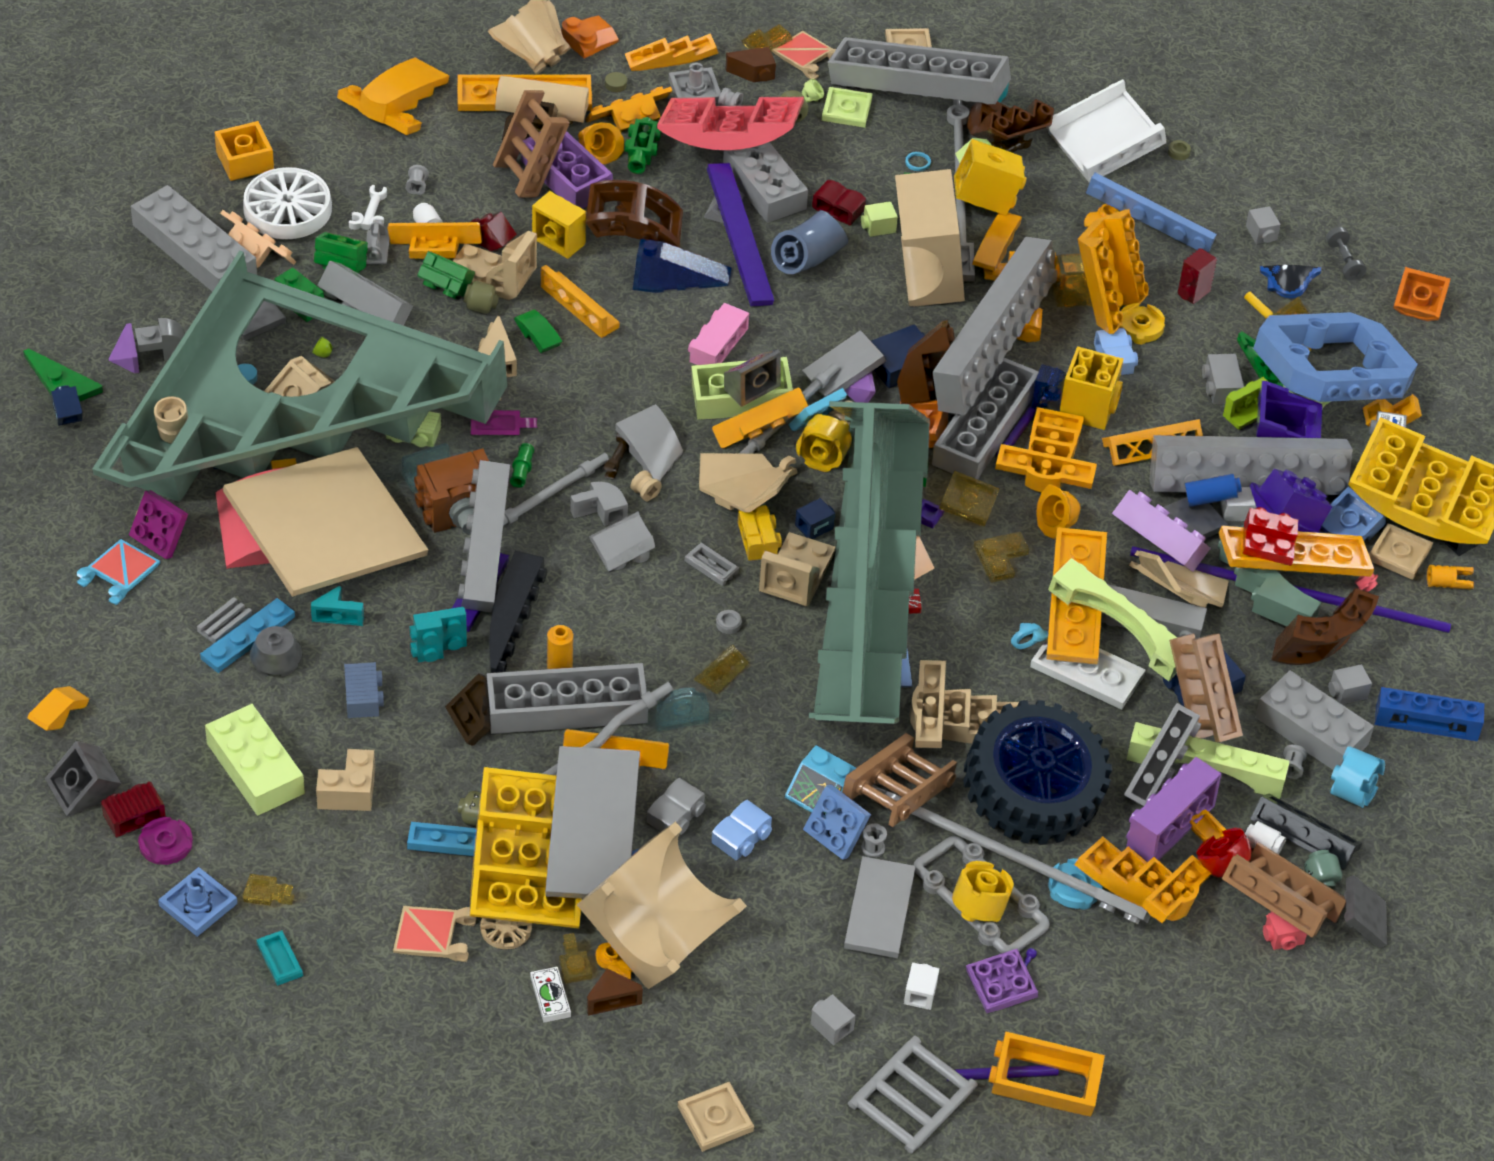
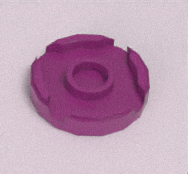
M162 817L147 823L138 838L141 854L148 861L161 865L179 862L188 855L193 844L190 827L182 820H171V817Z

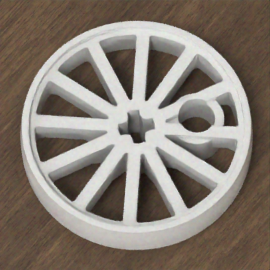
M277 168L258 175L248 184L244 193L243 209L246 221L260 230L259 233L267 234L271 238L297 239L315 233L327 223L332 212V200L327 184L318 175L299 168ZM286 183H292L289 191H287ZM279 184L281 191L274 185ZM299 217L304 222L296 223L295 219ZM283 220L290 222V224H281V223H282Z

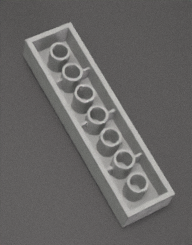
M844 37L828 61L831 84L984 104H996L1011 80L1008 56Z
M1153 435L1150 484L1154 492H1186L1185 483L1234 474V478H1240L1241 487H1250L1252 482L1262 486L1272 470L1276 468L1283 472L1285 469L1290 470L1301 479L1307 477L1317 484V490H1320L1325 495H1340L1349 487L1353 449L1347 439Z

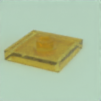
M954 471L939 509L985 527L1000 488Z

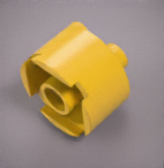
M814 415L807 423L796 443L798 456L800 457L801 455L804 458V464L809 468L822 472H829L832 468L839 467L852 443L849 431L850 426L847 422L839 421L831 416Z
M972 861L966 864V867L960 873L952 895L953 903L961 911L962 918L971 922L975 920L999 922L1001 920L1014 886L1011 876L1002 869L1000 873L993 869L994 864L985 861Z

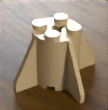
M530 0L527 5L518 10L520 13L515 17L511 15L505 22L488 31L492 38L501 43L503 47L524 59L536 75L541 73L548 64L552 67L559 63L561 60L559 56L565 54L571 48L562 36L556 10L550 0Z

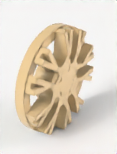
M482 918L480 930L484 940L491 946L499 949H513L523 945L529 939L532 932V923ZM519 926H528V928L524 930L519 928ZM491 928H492V929H495L494 931H492V932H490V933H488V934L486 933V930H485V929H491ZM499 935V938L495 941L494 938ZM504 938H512V943H503Z

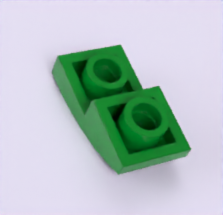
M535 309L514 318L524 337H531L540 354L561 345L562 340L558 333Z

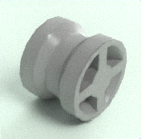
M725 87L719 96L718 106H741L743 93H734L731 89Z

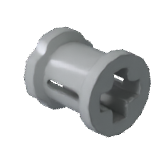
M413 165L408 170L409 180L406 183V190L410 194L422 195L426 189L425 180L429 176V171L422 165Z
M1288 745L1284 748L1283 752L1285 760H1289L1286 777L1298 779L1303 775L1302 763L1306 760L1307 751L1299 745Z
M879 824L867 825L863 830L862 852L871 858L880 857L885 851L884 840L887 838V831Z

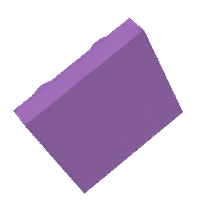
M1018 949L966 965V971L986 1014L1038 997V991Z

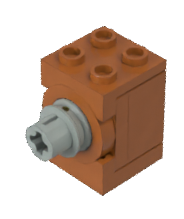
M483 448L425 463L424 466L423 464L417 465V476L414 477V483L418 493H415V501L418 508H423L424 522L426 525H431L434 533L451 529V526L461 527L463 533L470 535V530L466 529L468 514H473V507L469 506L470 492H475L476 484H471L473 469H478L480 460L489 461Z

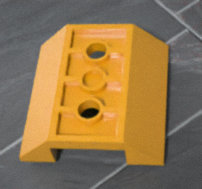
M1130 209L1095 220L1078 238L1096 324L1109 334H1114L1123 323V314L1119 309L1123 305L1141 304L1149 293V286L1145 282L1143 273L1144 264L1140 260L1139 241L1136 239L1134 232L1135 222L1131 217Z

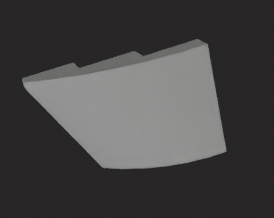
M655 404L616 423L615 430L629 444V452L643 466V471H648L653 479H658L661 482L666 472L670 471L673 463L683 453L677 435L661 409Z

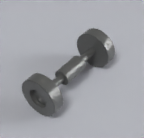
M1337 227L1328 232L1326 241L1331 248L1340 247L1339 251L1347 263L1342 270L1345 279L1348 281L1361 279L1366 274V266L1361 260H1353L1348 246L1345 245L1348 243L1350 235L1346 228Z

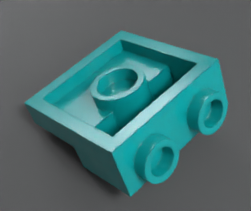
M458 607L414 614L413 625L409 626L411 641H414L410 643L412 658L417 657L418 662H434L437 659L444 658L443 650H457L461 647H467L465 608Z

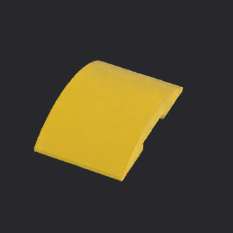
M1380 417L1348 483L1353 491L1376 511L1410 530L1450 542L1487 544L1494 530V465L1472 455L1469 462L1423 443L1426 436Z
M484 767L474 847L470 916L570 928L580 927L581 909L577 904L582 898L550 897L545 894L556 775Z

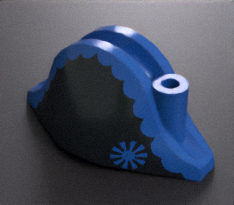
M1304 265L1260 266V273L1268 278V291H1275L1281 297L1294 299L1301 296L1306 291L1310 281L1321 274V267Z

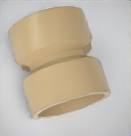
M165 397L159 400L154 407V415L160 438L165 442L173 443L188 419L185 402L178 397Z

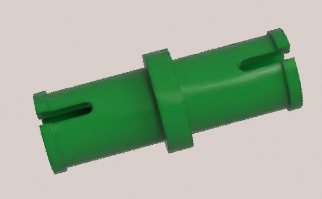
M522 443L519 446L518 455L512 463L513 473L510 483L516 488H521L525 485L527 474L532 469L531 459L535 450L529 443Z

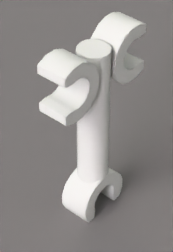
M375 185L370 187L371 200L365 216L363 217L359 212H352V220L355 221L349 220L350 229L357 230L362 228L369 230L375 220H380L384 224V217L374 215L379 202L387 197L386 187H383L381 192H375Z

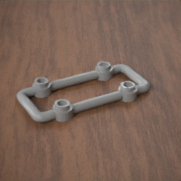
M951 836L917 858L914 866H916L915 873L923 880L924 890L930 894H938L961 916V911L953 903V893L944 886L945 878L942 873L937 870L929 872L925 866L952 847H956L963 853L962 860L965 864L972 861H987L984 859V850L980 845L976 843L968 844L960 837ZM1014 886L1010 898L1018 904L1017 910L1022 917L1033 918L1038 923L1034 928L1010 945H1007L1000 938L1001 932L995 923H984L980 920L967 921L979 932L978 939L983 945L993 946L1000 953L1014 949L1022 950L1046 933L1050 926L1049 919L1039 910L1040 903L1038 899L1031 894L1023 895Z

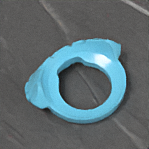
M1021 623L1020 629L1012 637L1011 643L1016 649H1025L1037 642L1047 640L1048 631L1035 623ZM1033 633V638L1030 641L1018 644L1023 637Z

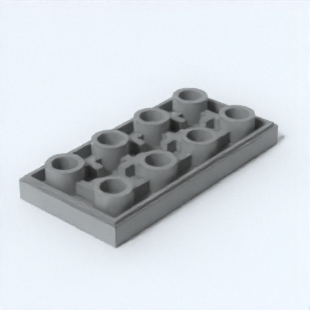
M862 856L844 949L898 958L916 866Z

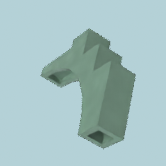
M1220 539L1218 543V549H1220L1218 560L1229 564ZM1235 568L1234 574L1237 575L1235 586L1252 592L1251 600L1254 601L1252 612L1285 626H1288L1298 614L1318 618L1321 602L1294 587L1277 570Z

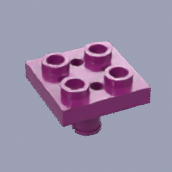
M152 490L145 491L129 536L161 557L170 559L174 554L188 513Z

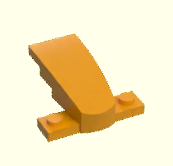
M412 58L380 74L363 90L355 85L338 90L337 98L355 107L368 118L384 123L405 135H409L419 131L422 122L414 119V116L411 114L403 113V111L416 108L418 100L432 96L434 88L448 83L449 75L417 58Z
M1037 407L1030 435L1029 449L1001 444L995 469L1025 475V486L1038 492H1042L1049 484L1061 489L1063 483L1092 489L1097 464L1073 459L1084 417Z
M1103 836L1082 854L1074 864L1112 893L1144 908L1150 916L1161 923L1166 919L1175 921L1185 917L1199 893L1200 886L1211 875L1193 855L1172 873L1155 857L1146 862L1129 846L1121 852Z

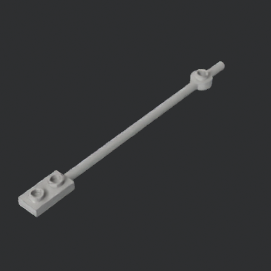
M953 99V105L947 110V121L954 125L956 153L963 147V125L968 122L969 109L962 105V100ZM955 154V172H956V170H957V168H958V166H959L960 163H959V161H958V159H957V157H956V154ZM956 199L963 282H974L975 266L972 265L974 260V243L966 242L965 201Z
M872 785L873 788L889 796L895 801H898L902 798L892 792L886 791L875 785ZM919 807L911 813L1089 895L1101 902L1099 907L1114 913L1115 909L1125 913L1123 918L1133 923L1139 924L1140 920L1148 923L1151 917L1144 908L1077 879L923 807Z

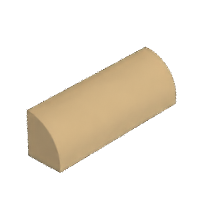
M500 76L495 110L515 113L524 90H543L545 94L542 101L556 105L558 108L557 117H566L569 121L584 123L589 102V88Z

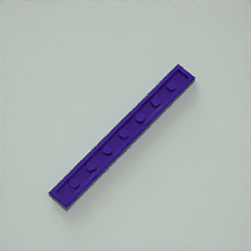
M730 163L708 164L707 172L749 304L750 306L773 305V294Z

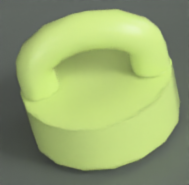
M810 79L805 82L802 95L806 102L809 103L823 98L824 91L817 80Z

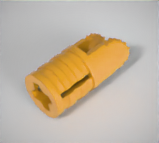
M1429 565L1427 569L1428 587L1474 589L1473 581L1457 580V575H1472L1474 568Z

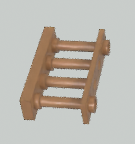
M524 90L493 163L495 168L510 167L520 181L515 191L519 198H531L539 195L570 124L566 117H550L540 106L545 94L543 90ZM535 115L544 124L540 133L532 124ZM527 134L536 143L532 152L523 142ZM519 153L528 161L524 170L516 162Z
M1189 634L1169 640L1184 706L1200 715L1198 722L1202 725L1195 737L1202 739L1214 735L1215 742H1222L1243 736L1220 634H1211L1195 639V634Z
M907 733L846 775L842 793L851 800L858 795L864 794L891 810L888 824L891 827H894L902 820L905 821L911 813L946 787H951L956 779L955 769L957 762L952 760L943 768L932 764L914 753L912 749L914 737ZM910 762L932 776L925 779L901 764ZM894 772L917 787L910 790L888 777L887 774ZM879 783L902 798L895 801L873 788L872 785Z
M1259 842L1256 844L1249 862L1238 854L1233 856L1222 877L1224 881L1310 937L1317 935L1326 917L1336 923L1346 906L1344 896Z

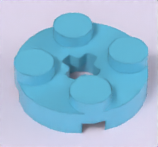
M1068 859L1067 863L1061 865L1058 863L1054 866V868L1097 888H1103L1102 885L1074 865L1078 859ZM1049 878L1048 887L1051 898L1066 907L1085 910L1098 901L1089 895Z

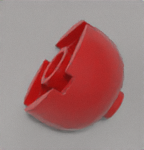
M1241 828L1226 829L1222 831L1224 836L1218 839L1213 835L1197 849L1198 860L1212 876L1222 878L1232 857L1237 854L1248 862L1250 861L1252 855L1251 845Z

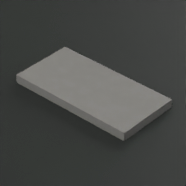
M559 746L545 890L546 896L585 898L632 856L640 751Z

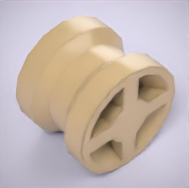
M644 470L633 478L630 488L635 493H640V497L648 502L659 494L662 484L658 479H653L651 473Z

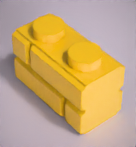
M766 505L758 506L751 512L739 510L738 526L748 560L762 559L765 551L778 555V548L782 547L780 533H775L774 530L776 529L775 515H770Z

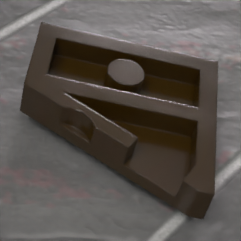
M480 673L445 706L465 742L471 746L475 745L491 729L487 678Z

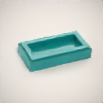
M282 930L256 939L257 946L277 986L303 976V971Z

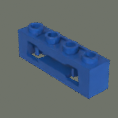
M1381 687L1376 703L1375 725L1478 741L1484 724V703ZM1393 715H1399V720L1403 721L1405 715H1408L1406 723L1391 721ZM1454 722L1452 728L1455 730L1458 724L1466 726V732L1449 730L1448 724Z

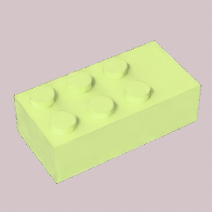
M781 357V386L742 407L724 390V373L746 361L691 366L697 419L735 417L793 390L787 357Z
M253 704L205 725L208 746L257 816L305 794L303 774Z

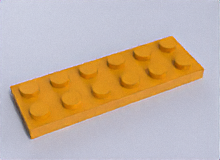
M458 75V111H499L495 110L500 76L589 88L587 111L592 109L591 75Z
M1221 526L1219 531L1230 567L1371 577L1374 571L1362 536L1298 531L1295 541L1294 561L1292 566L1243 554L1244 527Z
M1057 527L1053 576L1072 558L1084 565L1096 577L1104 580L1107 532ZM1051 592L1046 659L1098 664L1102 612L1079 603L1071 602L1067 605Z

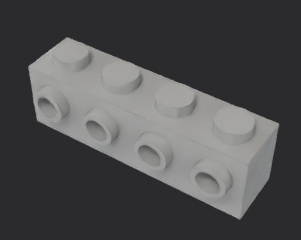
M329 261L317 285L325 290L324 295L334 300H337V298L343 301L342 305L356 308L357 310L403 326L413 308V305L345 265L334 261Z
M1176 703L1124 796L1144 807L1148 798L1152 794L1159 792L1158 790L1163 781L1166 782L1169 778H1172L1175 769L1172 768L1175 760H1182L1189 747L1185 745L1189 736L1195 737L1202 725L1198 722L1200 715Z

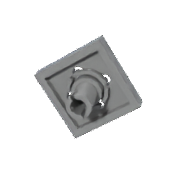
M692 63L689 66V70L669 73L668 80L675 98L715 97V103H718L721 91L712 67L703 68V65L700 63Z

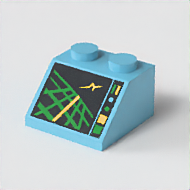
M815 746L801 762L785 794V798L812 813L825 786L832 784L842 792L846 775L855 770L856 767Z

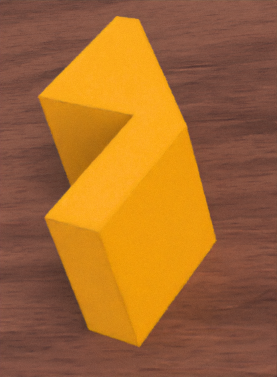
M1413 394L1394 405L1386 399H1376L1363 407L1367 426H1370L1371 420H1376L1378 411L1407 415L1406 425L1422 416L1418 398Z
M71 686L54 688L28 714L27 718L46 731L61 729L70 710L85 708L89 698Z

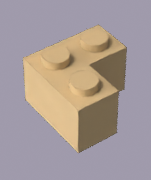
M348 749L345 770L318 769L316 788L317 809L371 811L375 777L374 750Z

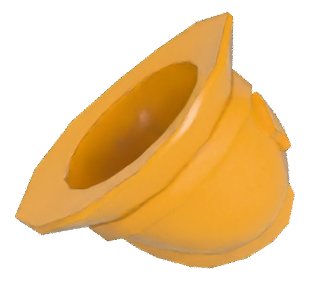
M595 123L578 133L579 143L602 164L606 165L617 160L624 152V138L621 131L611 123Z
M1049 484L1041 492L1036 510L1037 524L1044 535L1055 539L1057 527L1069 528L1074 525L1078 520L1081 510L1079 501L1069 492L1062 491L1060 488Z

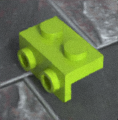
M1264 377L1249 382L1245 387L1232 391L1226 397L1223 416L1237 429H1242L1257 421L1259 392L1262 380L1267 381Z

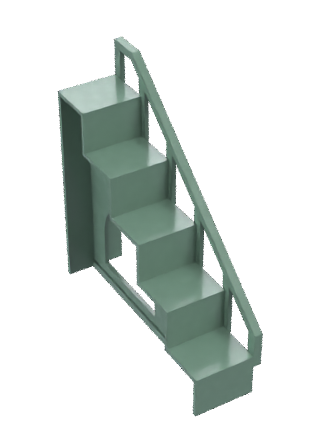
M239 250L128 423H122L92 468L93 474L129 488L136 486L145 490H152L156 494L180 502L201 469L215 467L245 478L265 471L279 449L290 447L318 458L341 452L352 432L357 429L368 428L411 443L422 421H424L431 410L442 408L486 424L507 388L504 341H498L491 355L472 350L247 272L244 252ZM264 301L366 336L351 363L339 379L318 392L303 396H281L256 388L242 375L236 361L239 340ZM174 396L185 402L188 419L173 443H168L159 436L154 407L159 400ZM119 456H121L124 473L112 469Z
M829 401V407L844 414L845 421L850 423L852 443L849 448L847 468H843V481H845L840 524L839 527H835L837 546L831 588L827 587L826 600H829L823 648L818 650L820 670L814 712L809 713V718L829 721L895 724L899 722L902 659L907 658L909 596H914L916 536L921 537L923 478H927L930 419L909 404Z

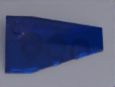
M640 239L633 290L661 293L668 289L681 291L689 287H699L702 289L728 286L732 268L665 242Z

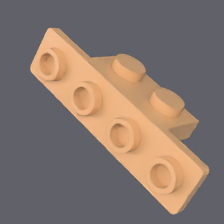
M224 210L221 211L220 214L234 224L228 235L256 257L257 268L261 266L271 251L293 265L296 263L291 257L293 252L282 244L278 248L274 245L276 241L267 234L259 235L258 232L260 230L249 222L247 225L243 224L242 221L244 219L232 211L228 214Z

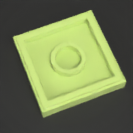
M829 87L821 121L866 127L873 94Z

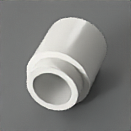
M420 203L413 210V219L416 223H443L434 207L427 203Z
M1259 821L1255 825L1250 824L1245 832L1252 848H1255L1259 842L1278 855L1286 841V837L1281 836V832Z

